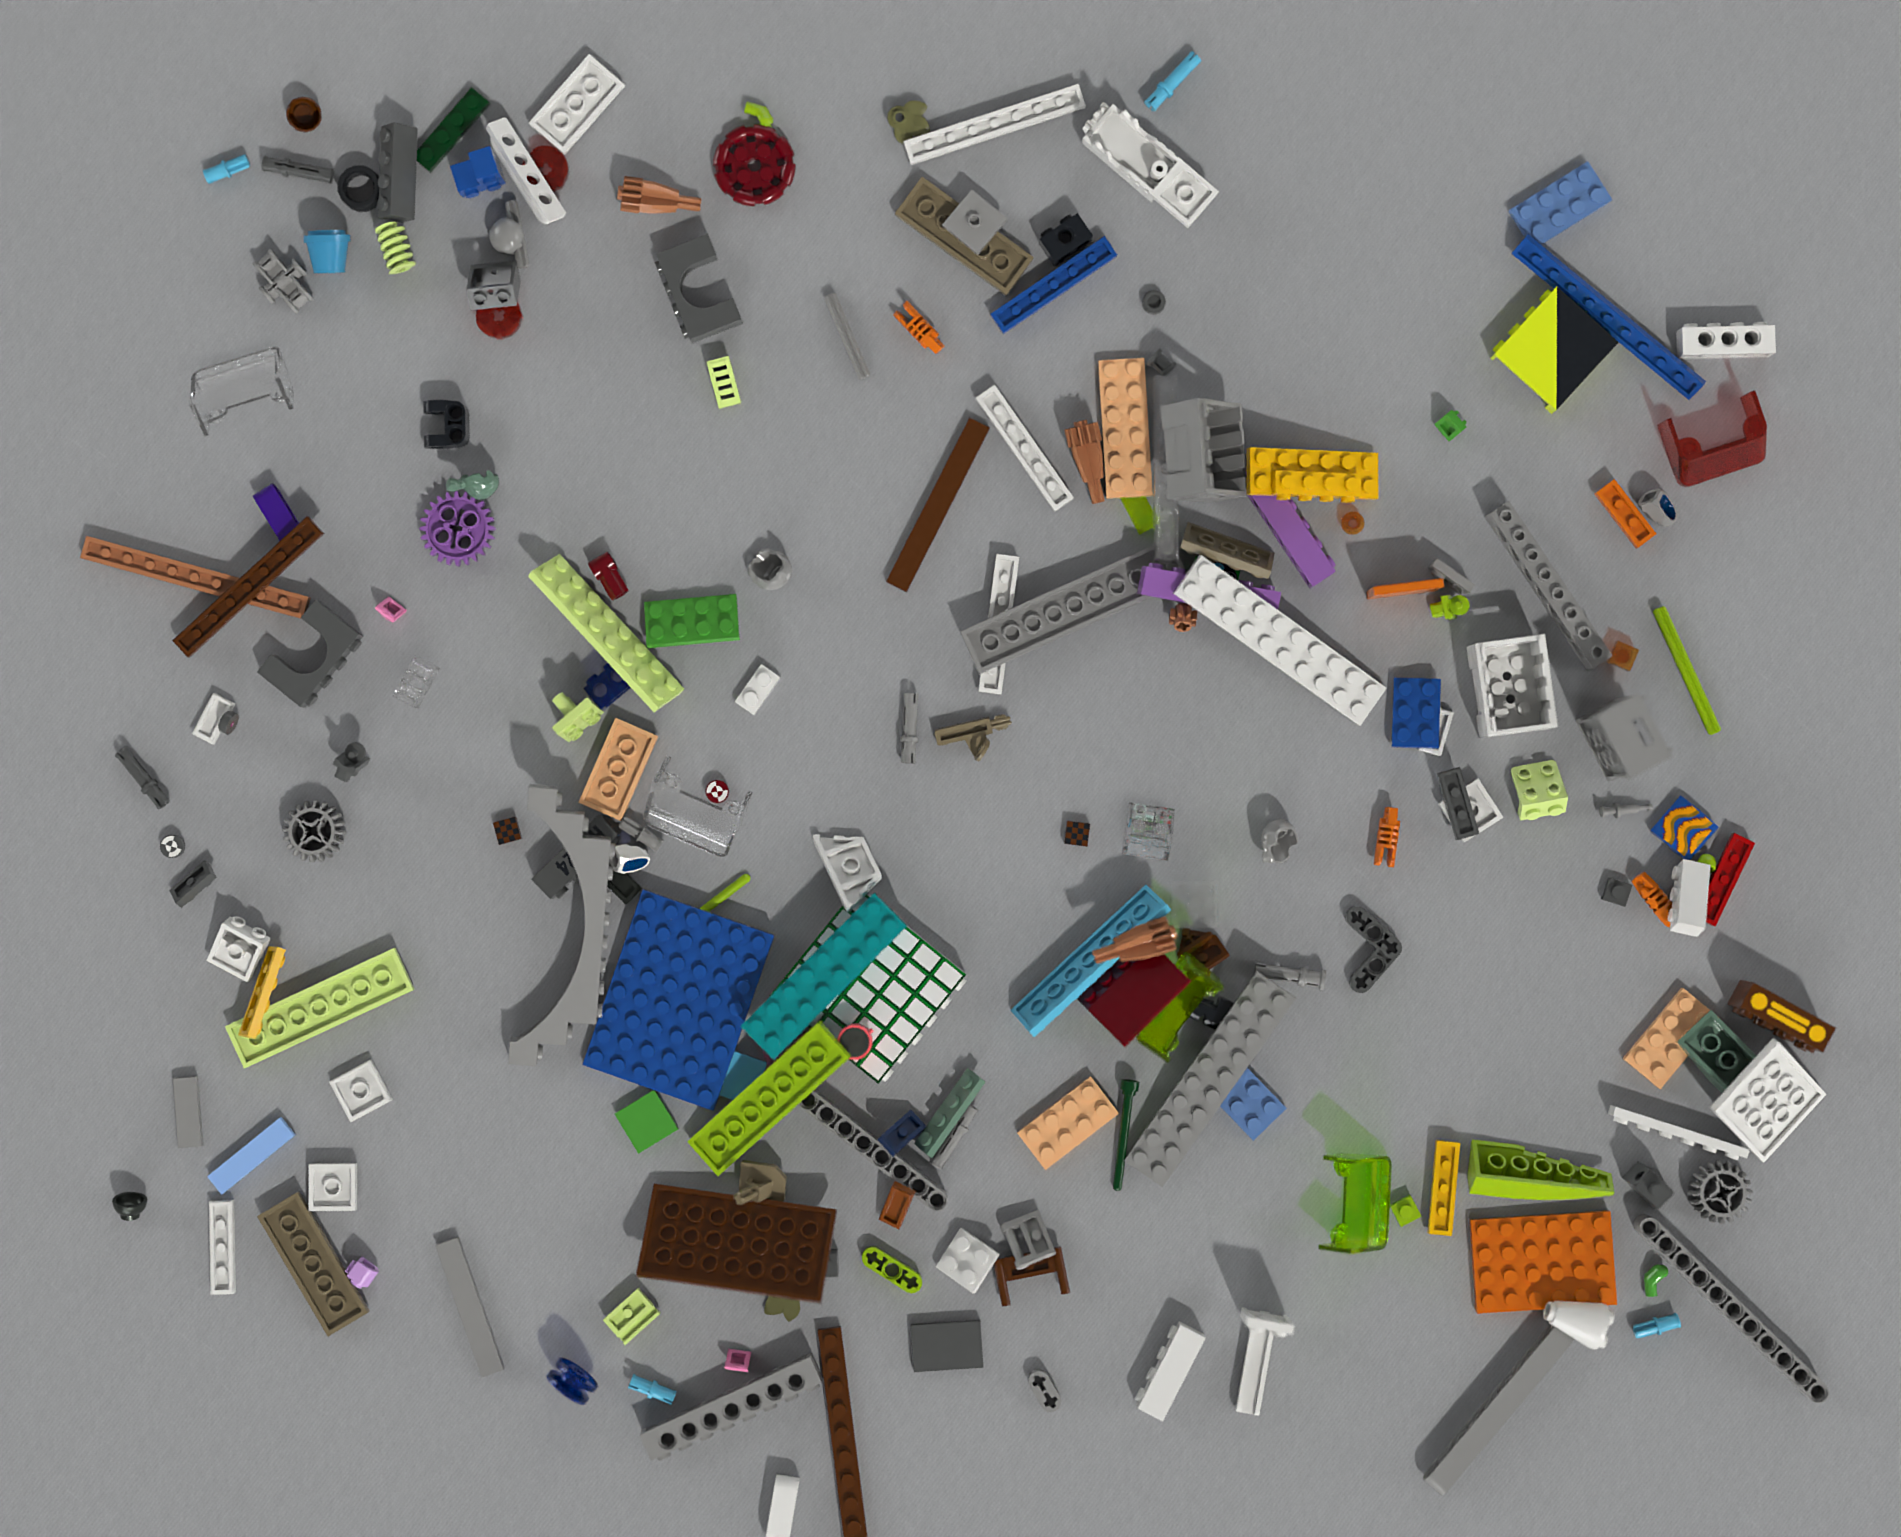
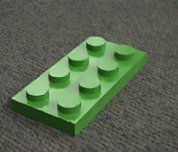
M736 594L644 602L647 648L740 640Z

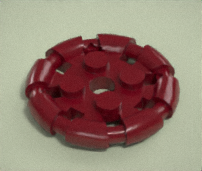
M754 124V126L750 127L742 125L726 134V139L722 144H718L713 158V166L716 169L714 177L721 191L725 195H730L736 203L754 207L755 204H770L784 195L783 191L792 184L796 171V164L793 163L794 151L788 140L783 135H778L772 127L761 124ZM755 135L756 142L747 143V136ZM770 140L775 143L772 150L767 145ZM732 145L737 147L734 155L728 151ZM784 159V165L778 166L777 160ZM753 160L761 163L760 169L755 172L748 169V164ZM731 165L732 172H725L724 166ZM774 177L780 180L776 186L770 183ZM737 182L743 185L739 191L734 188ZM762 189V194L754 195L753 190Z

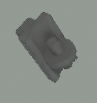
M358 742L350 743L345 748V752L335 758L333 765L338 768L334 777L348 782L351 776L355 777L359 770L368 765L370 758L365 757L366 751L362 744Z

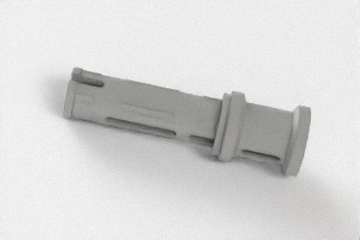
M1256 962L1254 974L1256 971H1259L1272 980L1297 983L1302 988L1310 986L1319 988L1321 991L1324 990L1326 970L1319 972L1307 970V967L1293 969Z

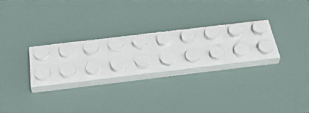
M1199 555L1173 593L1358 726H1361L1387 689L1202 555Z

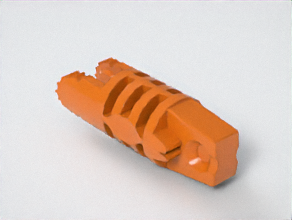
M906 300L903 303V307L913 319L909 321L899 311H896L893 316L924 348L929 347L935 354L939 353L945 347L937 338L939 333Z
M1385 807L1384 816L1379 820L1374 865L1379 866L1381 864L1384 848H1388L1386 863L1388 867L1394 868L1400 821L1397 820L1398 808Z
M1646 872L1640 873L1632 880L1633 885L1642 899H1645L1646 904H1649L1650 909H1653V912L1660 921L1670 928L1671 922H1668V913L1672 908V901L1667 898L1668 896L1663 893L1664 891L1659 888V885Z

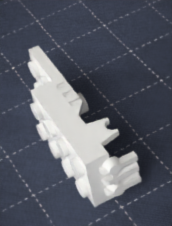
M1103 102L1100 105V109L1093 114V119L1086 121L1083 127L1085 136L1082 144L1151 203L1154 200L1158 202L1187 228L1191 226L1219 193L1216 188L1181 158L1176 157L1174 152L1168 150L1162 142H1159L1157 138L1145 132L1139 126L1138 119L1133 118L1126 109L1121 111L1114 104L1109 107Z

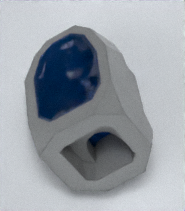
M1660 488L1646 492L1637 503L1649 519L1661 526L1669 527L1674 524L1677 518L1675 505L1667 493Z

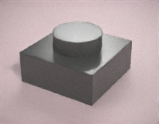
M1608 877L1601 900L1626 907L1633 885Z

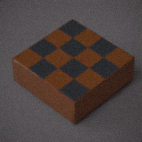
M517 817L493 823L499 845L522 839Z
M1067 821L1064 844L1087 847L1090 824Z

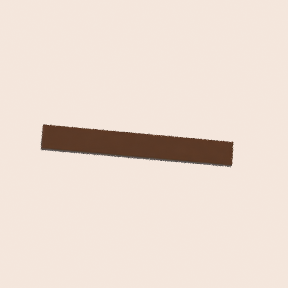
M969 417L886 583L907 593L990 427Z
M306 516L172 641L187 658H190L325 533L309 516Z

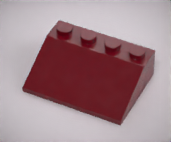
M1165 954L1147 959L1120 961L1119 958L1112 967L1108 968L1093 984L1081 993L1077 1000L1126 1047L1192 981Z

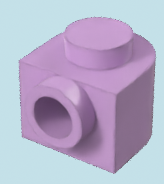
M361 1256L357 1262L352 1260L345 1272L348 1273L347 1277L351 1279L350 1282L357 1288H367L379 1270L374 1264Z

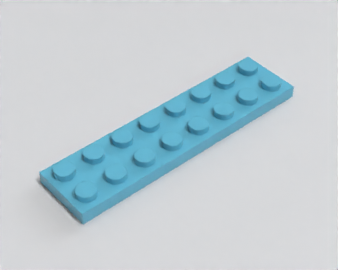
M1147 885L1143 886L1010 1011L1029 1033L1035 1037L1119 959L1117 957L1096 964L1093 950L1114 944L1113 939L1135 926L1166 916L1171 911V908Z

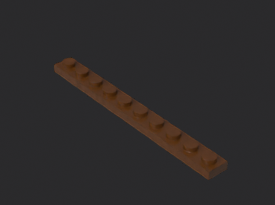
M841 1326L818 1329L843 1536L868 1537Z

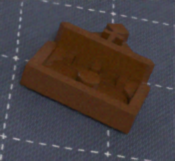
M1183 927L1177 956L1179 964L1191 981H1194L1230 956L1219 938L1213 935L1212 932L1195 931Z

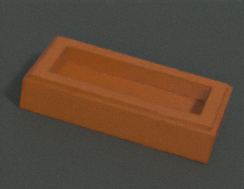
M895 1181L878 1220L899 1230L916 1191Z

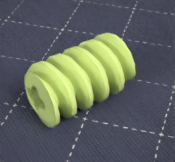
M397 222L384 223L375 228L376 234L379 235L377 238L378 242L382 243L380 249L382 252H385L383 258L388 261L386 263L387 269L390 270L388 274L402 273L416 265L415 261H408L413 256V253L405 252L411 246L410 244H403V241L408 236L400 235L405 230V227L397 226Z

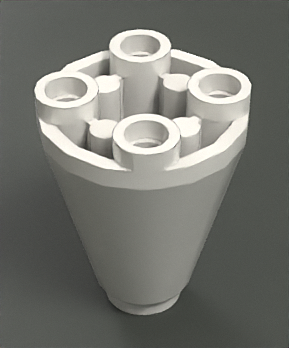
M1549 1301L1545 1306L1543 1317L1551 1325L1579 1343L1595 1350L1598 1347L1604 1348L1608 1341L1606 1333L1608 1326L1613 1323L1614 1312L1609 1311V1307L1603 1303Z

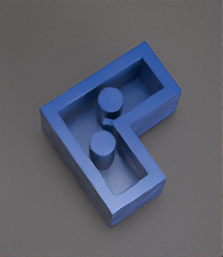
M490 146L469 152L470 160L450 166L458 193L462 198H474L479 195V192L485 190L495 191L500 189L501 185L506 184L498 157Z

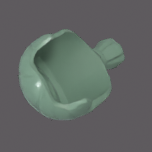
M487 470L485 477L480 473H475L470 476L463 475L458 480L448 478L446 490L453 492L458 489H464L474 499L484 500L492 496L497 490L499 477L497 474Z

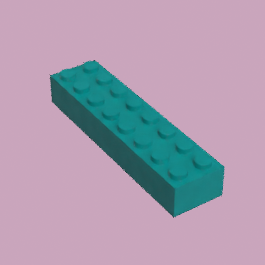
M873 893L740 1027L774 1060L908 925L876 893Z

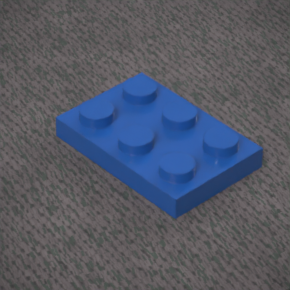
M1394 677L1393 748L1439 749L1441 679Z

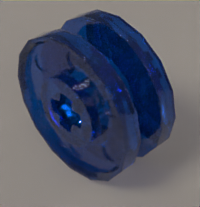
M560 1357L555 1363L559 1371L551 1369L546 1375L547 1380L568 1399L580 1405H585L589 1400V1396L585 1391L594 1393L598 1388L597 1382L579 1365L571 1360Z

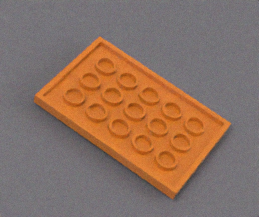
M1601 1210L1469 1219L1477 1314L1543 1310L1549 1301L1617 1305L1611 1211Z

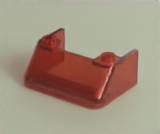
M1755 390L1740 397L1747 417L1742 426L1745 438L1702 452L1700 443L1695 438L1686 437L1678 439L1671 418L1657 425L1675 479L1679 485L1691 487L1757 465L1765 459L1767 423Z

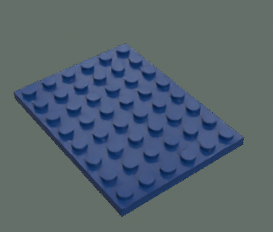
M643 889L602 1006V1018H598L582 1065L714 1111L742 1032L740 1026L745 1022L775 935Z

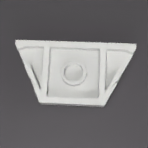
M819 834L812 835L813 842L846 912H849L881 880L880 870L864 837L852 836L846 838L834 835V838H822Z

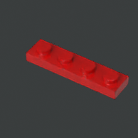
M1736 833L1731 834L1716 865V870L1712 873L1709 880L1706 923L1715 927L1755 845V842Z

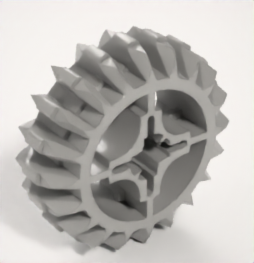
M313 800L311 806L309 801H304V808L297 804L295 807L298 813L290 810L288 813L292 819H284V822L289 824V828L284 827L282 831L288 832L289 836H284L283 840L291 841L286 846L287 849L295 847L293 855L298 856L301 853L300 858L302 861H305L308 856L310 862H315L316 857L322 862L325 860V855L328 858H332L333 853L331 849L335 852L340 850L336 843L344 844V840L340 839L339 835H346V831L340 830V827L344 826L345 822L337 821L341 818L342 814L336 813L333 815L336 807L331 806L327 809L328 802H322L320 805L319 800ZM311 812L322 814L321 818H317L314 822L303 818ZM327 821H329L331 826L330 839L325 832V827L328 824ZM298 825L303 829V836L300 840L297 834ZM311 827L318 828V830H316L318 831V835H311ZM314 840L325 844L324 847L315 851L306 848Z
M1717 1160L1715 1166L1712 1162H1707V1169L1700 1166V1175L1693 1173V1177L1697 1180L1696 1182H1689V1185L1693 1186L1694 1190H1689L1688 1194L1695 1197L1689 1202L1692 1205H1696L1694 1211L1697 1213L1701 1212V1218L1706 1219L1709 1217V1222L1715 1223L1718 1220V1223L1724 1224L1725 1219L1732 1223L1734 1221L1733 1215L1741 1218L1742 1216L1739 1211H1748L1744 1204L1745 1202H1752L1751 1199L1747 1198V1194H1752L1753 1190L1746 1188L1751 1184V1181L1744 1180L1747 1174L1743 1171L1739 1172V1166L1734 1165L1732 1167L1731 1162L1728 1161L1723 1165L1722 1161ZM1718 1174H1728L1735 1183L1724 1184ZM1710 1180L1709 1189L1704 1191L1706 1183ZM1719 1188L1724 1189V1191L1721 1192V1197L1717 1195V1193L1720 1192ZM1736 1193L1735 1200L1731 1204V1196ZM1705 1201H1717L1723 1210H1712Z

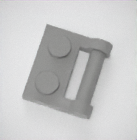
M1039 1210L1008 1221L1000 1226L1002 1234L1006 1235L1016 1261L1014 1264L1017 1270L1024 1269L1030 1264L1056 1255ZM1019 1227L1030 1251V1254L1027 1256L1023 1255L1014 1232Z

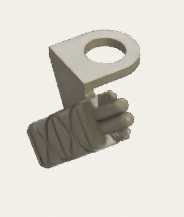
M1001 714V716L996 715L993 720H990L989 717H983L935 729L937 745L943 746L965 740L975 760L979 762L990 745V740L986 735L992 734V729L998 731L1000 729L1006 730L1008 725L1012 724L1010 721L1011 717Z

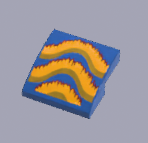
M1680 795L1650 831L1682 859L1691 860L1716 832L1718 826Z

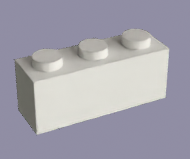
M1683 859L1673 868L1671 878L1674 880V887L1670 892L1672 908L1668 913V922H1671L1670 931L1697 937L1705 929L1711 865Z

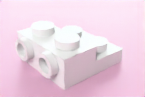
M237 916L229 917L222 923L207 961L248 982L252 978L259 960L264 956L271 938L266 936L265 930L245 925L246 921L243 918Z

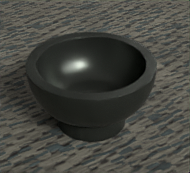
M125 1192L116 1195L112 1199V1204L122 1220L133 1221L138 1219L140 1213L145 1209L147 1196L137 1192Z

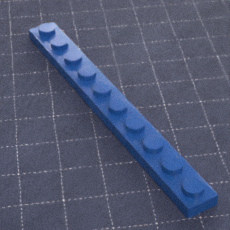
M1529 234L1513 250L1512 255L1552 288L1559 287L1621 345L1685 398L1690 400L1704 386L1706 381Z

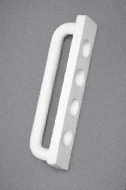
M504 117L488 123L486 130L490 135L493 150L536 218L543 224H549L563 218L566 214L564 208L507 118ZM507 137L511 139L513 145H506L502 138ZM514 157H521L525 161V165L517 164ZM527 176L534 177L537 180V184L529 183ZM539 196H546L550 204L542 203Z

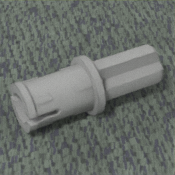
M627 816L619 824V828L636 838V842H642L654 850V852L658 850L664 841L647 830V826L643 827Z

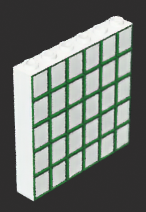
M868 894L849 912H846L843 905L770 996L870 897ZM907 926L807 1027L812 1029L821 1021L836 1039L840 1031L852 1023L862 1024L868 1030L872 1028L874 1031L871 1033L873 1044L869 1053L861 1059L848 1060L878 1084L881 1080L886 1082L894 1072L891 1067L896 1061L900 1064L908 1055V1052L905 1051L910 1044L915 1046L923 1035L920 1031L925 1025L930 1027L937 1019L935 1015L940 1007L944 1010L950 1003L952 998L949 995L953 990L959 991L967 980L964 979L966 973Z

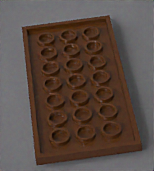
M654 1184L636 1276L822 1304L837 1209L767 1199L760 1202L750 1200L739 1205L732 1194Z

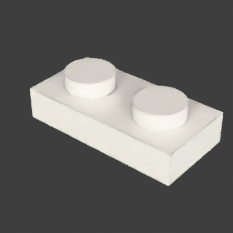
M761 664L735 702L755 715L781 677Z

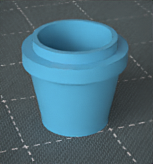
M346 230L308 231V235L303 236V240L308 248L313 273H345L348 243L351 242V235H347Z

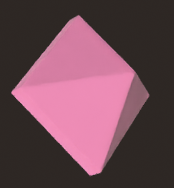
M389 596L375 607L382 617L390 622H395L407 611Z
M728 1349L725 1369L748 1372L751 1352Z

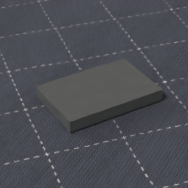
M980 1320L911 1324L914 1372L983 1368Z

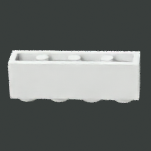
M1180 1321L1176 1326L1172 1325L1167 1335L1169 1341L1166 1347L1162 1346L1156 1357L1159 1360L1155 1368L1151 1367L1147 1373L1146 1380L1148 1382L1145 1388L1141 1387L1135 1397L1139 1410L1162 1422L1205 1340L1203 1333Z

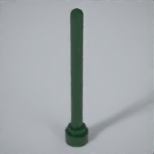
M1121 1079L1120 1084L1124 1098L1113 1180V1189L1115 1191L1122 1189L1133 1096H1136V1092L1139 1091L1140 1082L1136 1080Z

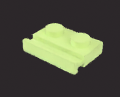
M638 1287L609 1313L603 1321L626 1345L661 1312L655 1308L654 1304Z

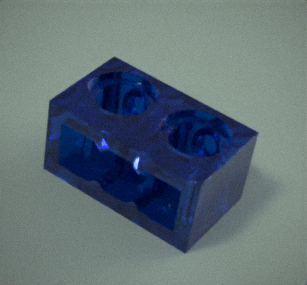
M608 662L603 666L605 670L598 676L594 674L585 682L587 685L583 688L603 711L631 688L624 680L616 682L613 679L615 670ZM600 684H604L607 688L606 694L602 697H598L595 693L596 687Z

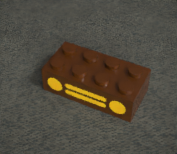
M1740 980L1727 1005L1733 1007V1013L1743 1018H1753V1024L1763 1029L1774 1030L1773 1035L1790 1042L1794 1041L1793 1046L1812 1054L1814 1051L1823 1053L1836 1030V1027L1754 982Z

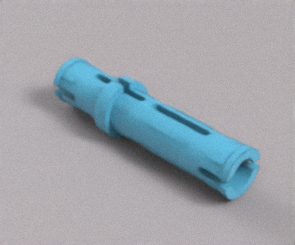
M1191 51L1163 82L1161 81L1157 84V89L1144 101L1145 105L1148 108L1152 107L1151 111L1155 112L1166 98H1170L1173 95V91L1193 69L1201 63L1200 57Z

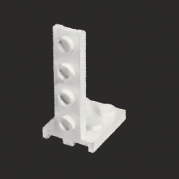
M1242 1307L1240 1317L1244 1324L1249 1327V1335L1235 1411L1259 1416L1273 1335L1286 1337V1334L1293 1335L1294 1324L1287 1315H1274L1266 1311L1258 1312Z

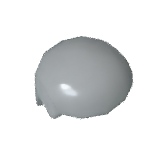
M502 218L492 226L489 239L492 246L498 252L514 255V251L522 247L523 232L521 226L515 220Z

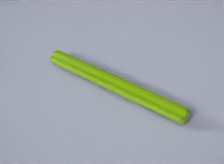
M1661 606L1653 611L1656 621L1708 734H1716L1721 731L1718 720L1666 607Z

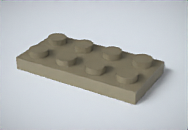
M1190 522L1186 525L1180 546L1189 554H1199L1205 556L1211 562H1221L1234 570L1250 572L1256 578L1264 577L1268 579L1272 571L1274 552Z

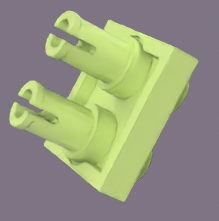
M559 693L552 701L564 717L552 729L566 741H575L582 736L585 728L596 724L604 712L588 697L576 706L564 693Z

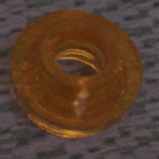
M1348 512L1341 520L1343 531L1349 535H1356L1364 528V518L1358 512ZM1351 519L1356 521V527L1354 528L1348 524Z

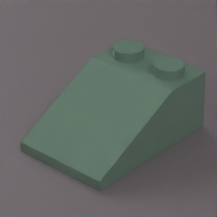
M1712 1010L1677 1041L1704 1076L1721 1093L1731 1085L1757 1056Z

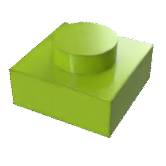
M1411 1195L1389 1205L1400 1227L1422 1217Z

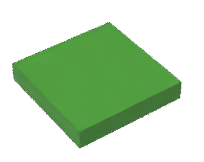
M655 1090L615 1113L638 1154L679 1129Z

